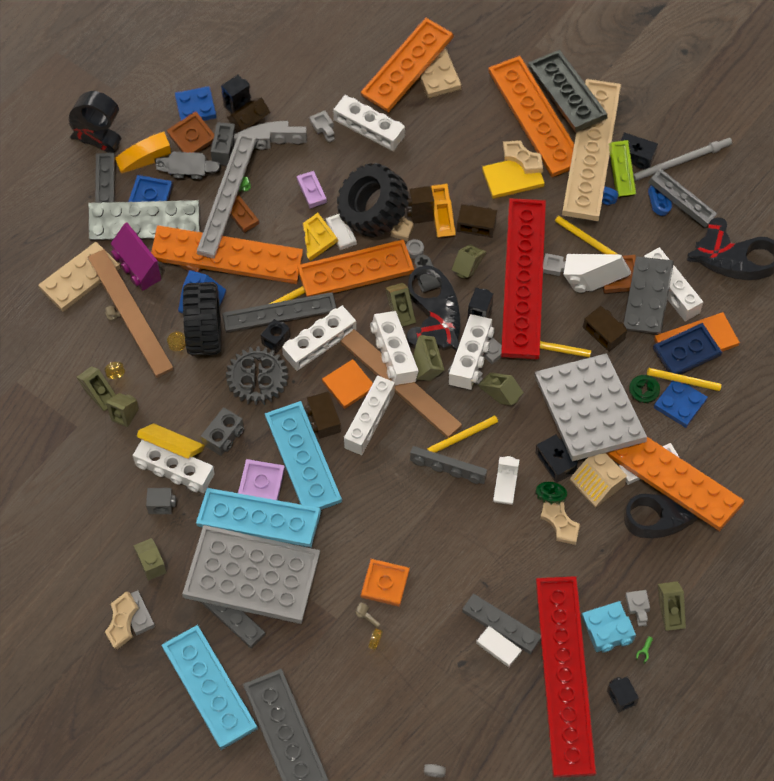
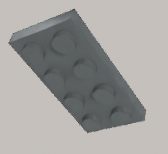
M636 256L624 325L628 331L653 334L662 333L674 265L673 260Z

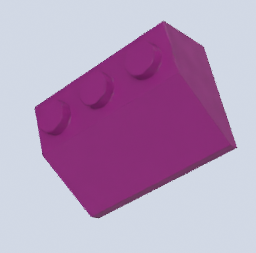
M126 222L111 242V255L116 261H120L123 271L131 275L130 278L136 287L139 286L144 291L161 281L158 261Z

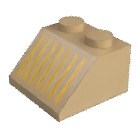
M606 453L588 457L571 476L570 481L596 508L625 486L627 475Z

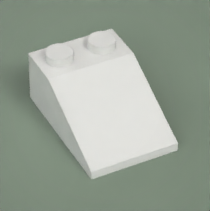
M567 254L564 276L576 292L593 291L631 275V270L622 255Z

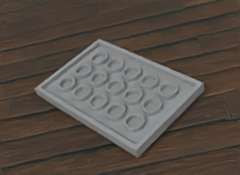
M607 353L535 372V379L572 461L647 442L646 433Z
M203 525L184 587L183 598L302 624L320 550Z

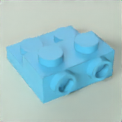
M620 601L584 612L581 615L595 652H608L618 645L627 646L635 639L636 634L629 617L625 615Z

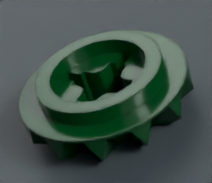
M639 375L631 381L629 393H631L633 399H637L640 403H649L650 401H655L658 397L660 385L652 376ZM647 384L648 391L642 394V388Z
M543 482L536 487L535 494H537L538 499L543 500V503L549 502L551 505L553 503L559 505L560 502H565L567 490L558 483Z

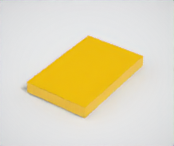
M508 160L482 166L492 199L541 188L545 185L541 173L525 174L523 168L514 161Z
M154 423L138 430L137 433L138 438L187 459L199 454L205 447L204 444Z

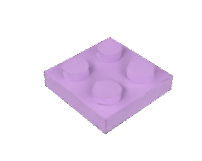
M246 459L238 493L278 500L285 466Z

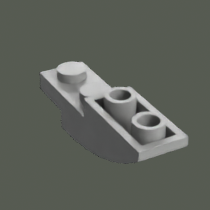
M288 121L259 124L239 132L256 137L254 149L260 150L271 149V143H307L306 127H289ZM239 133L234 135V144L236 143Z

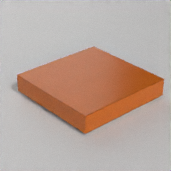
M353 359L322 378L324 385L344 409L366 396L373 384Z
M371 559L362 588L361 598L400 607L410 568Z

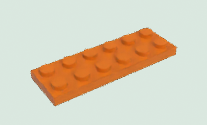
M425 18L360 92L361 96L389 112L454 38L453 33Z
M404 239L297 265L306 297L331 292L337 293L409 275L415 270Z

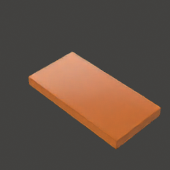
M723 312L654 337L657 344L703 323L721 351L737 347L740 343Z

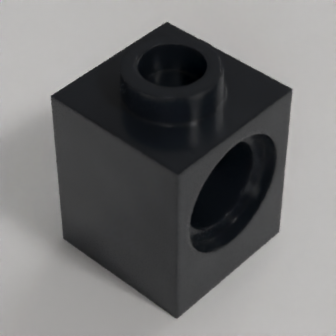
M274 319L261 334L262 345L270 350H274L277 354L290 338L289 327L284 322Z
M628 676L622 679L618 677L610 682L607 692L618 713L637 705L639 697Z

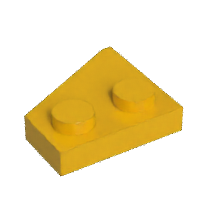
M319 213L303 223L307 257L310 261L339 241Z

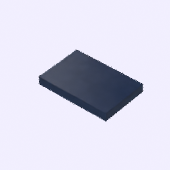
M703 323L653 345L654 351L667 371L679 375L722 355V351Z

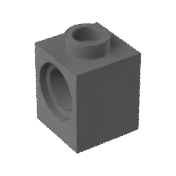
M147 488L146 507L148 514H172V508L176 507V495H173L171 488Z

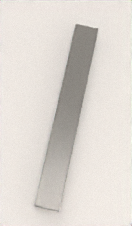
M239 133L197 248L198 255L215 259L253 152L256 137Z

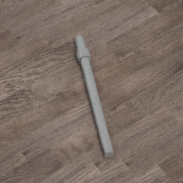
M727 138L719 142L714 141L709 143V146L634 173V180L636 181L655 174L659 169L665 170L705 154L716 153L721 148L732 145V140Z

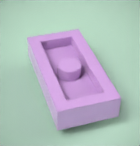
M314 171L297 176L298 184L309 208L327 203L326 196Z

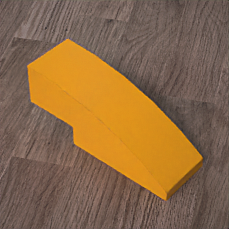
M165 132L150 136L119 154L115 160L120 173L155 163V158L171 154Z
M448 184L433 185L431 187L434 197V225L437 238L455 236Z

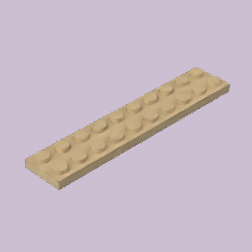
M586 79V86L607 112L608 119L576 133L562 215L599 221L610 154L609 143L612 142L621 84Z

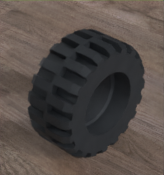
M369 163L365 164V167L360 166L356 168L357 171H352L349 174V178L343 181L344 185L342 188L340 187V195L337 197V204H339L337 209L341 220L361 235L376 237L384 235L385 232H390L393 230V226H397L400 223L399 220L401 217H404L405 208L408 207L407 199H409V192L404 180L385 165ZM381 189L380 196L375 205L365 211L366 203L370 196Z
M214 282L187 283L183 287V322L187 353L192 356L218 354L221 351V317L218 286Z

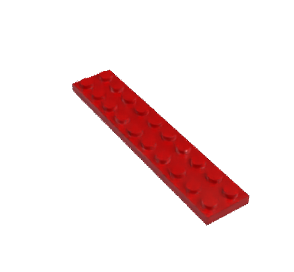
M509 198L501 357L539 359L546 200Z
M577 577L536 578L553 778L595 776L596 769Z

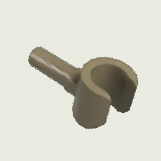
M114 306L105 308L108 320L112 321L120 317Z
M359 603L356 615L360 618H365L378 627L380 623L367 613L369 607L364 603Z

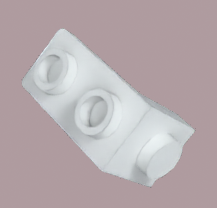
M510 456L500 457L494 502L513 504L519 466L518 459Z

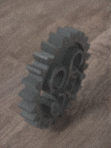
M257 346L256 351H253L250 347L248 353L242 350V356L236 354V360H230L231 365L227 366L229 372H226V378H228L226 381L227 385H229V391H234V397L239 396L240 401L246 398L247 404L251 400H254L255 405H257L259 400H261L262 404H265V399L272 402V396L278 398V391L284 392L283 386H287L286 379H288V373H286L288 372L287 366H285V361L280 359V354L274 356V350L267 353V347L263 351H260L259 346ZM254 359H261V363H259L258 385L260 388V393H253V388H255L256 384V366L254 363ZM270 366L269 369H264L263 367Z

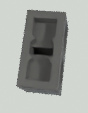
M217 122L211 148L213 162H218L220 165H228L235 145V124Z
M223 407L201 435L202 444L222 456L225 451L230 450L234 439L243 433V419ZM227 424H233L232 427H226ZM217 438H221V439H222V440L219 441V442L214 441V440L217 439Z

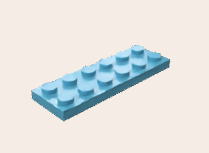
M299 401L265 413L266 421L300 504L317 507L322 510L341 503L342 498L302 402Z
M207 488L196 524L198 527L206 525L279 542L311 547L321 509Z
M198 625L162 644L163 650L221 750L258 729Z

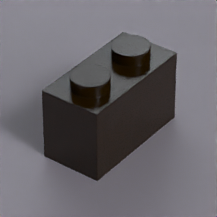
M260 97L245 104L227 116L230 124H235L236 132H241L271 112L263 98Z
M426 186L409 189L408 207L406 208L407 217H411V222L414 224L434 221L432 187Z
M461 204L457 220V232L493 238L497 210L489 207L483 208L471 204Z
M601 305L584 318L583 328L608 352L625 340L627 333L625 325L622 322H618L612 313L607 309L605 310Z
M329 391L307 397L305 411L308 417L311 416L312 422L310 424L314 433L317 432L319 439L341 433V423Z

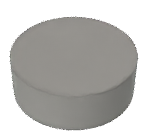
M413 239L407 242L406 247L410 258L423 255L424 245L421 241Z
M426 764L424 767L425 775L439 778L445 776L446 768L442 766Z

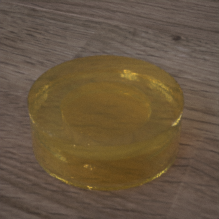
M182 332L171 333L167 338L169 348L173 351L183 350L186 347L185 335Z
M111 362L105 367V373L109 379H117L125 373V369L121 362Z
M375 628L368 646L369 648L377 649L383 633L382 630Z

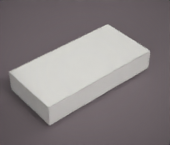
M340 214L326 218L327 225L339 240L336 243L339 250L357 245L350 227L341 220Z
M490 626L476 642L507 667L512 665L522 651Z

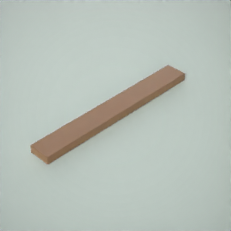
M105 249L88 256L91 266L155 377L158 378L172 371L173 366Z
M355 329L340 340L341 344L376 376L378 375L392 381L391 378H388L386 363L382 362L381 352ZM415 382L395 385V393L446 438L453 436L462 428V424Z

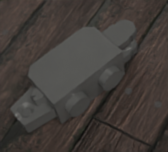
M172 152L167 158L156 159V170L169 172V174H173V178H184V175H191V179H202V176H207V172L216 173L220 171L221 166L218 162L207 161L208 158L202 153Z

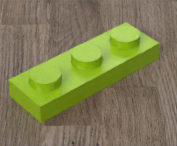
M628 140L610 142V157L618 197L635 195L636 190Z

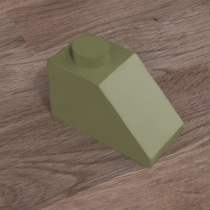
M471 244L460 249L452 271L457 272L456 275L462 278L474 275L486 251Z
M404 283L385 287L391 311H396L401 326L416 323L408 287Z
M420 335L413 355L418 368L416 380L431 381L445 370L435 337Z
M91 366L76 378L93 401L105 411L107 409V400L116 394L101 371Z
M490 372L478 384L479 388L500 404L505 405L515 404L524 393L512 375Z
M119 393L106 402L111 420L129 427L139 410L137 400L129 394Z
M152 538L133 545L148 581L167 573L164 562Z
M678 581L658 584L659 605L665 630L686 628L684 591Z

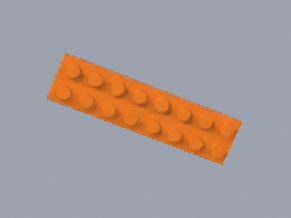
M521 56L489 67V74L536 152L541 154L542 162L551 177L570 171L574 143Z
M157 225L151 253L158 262L297 284L299 275L297 265L301 264L303 249L222 236L215 259L197 254V248L203 233Z
M647 437V442L606 452L613 461L718 531L744 505L742 498L649 437Z

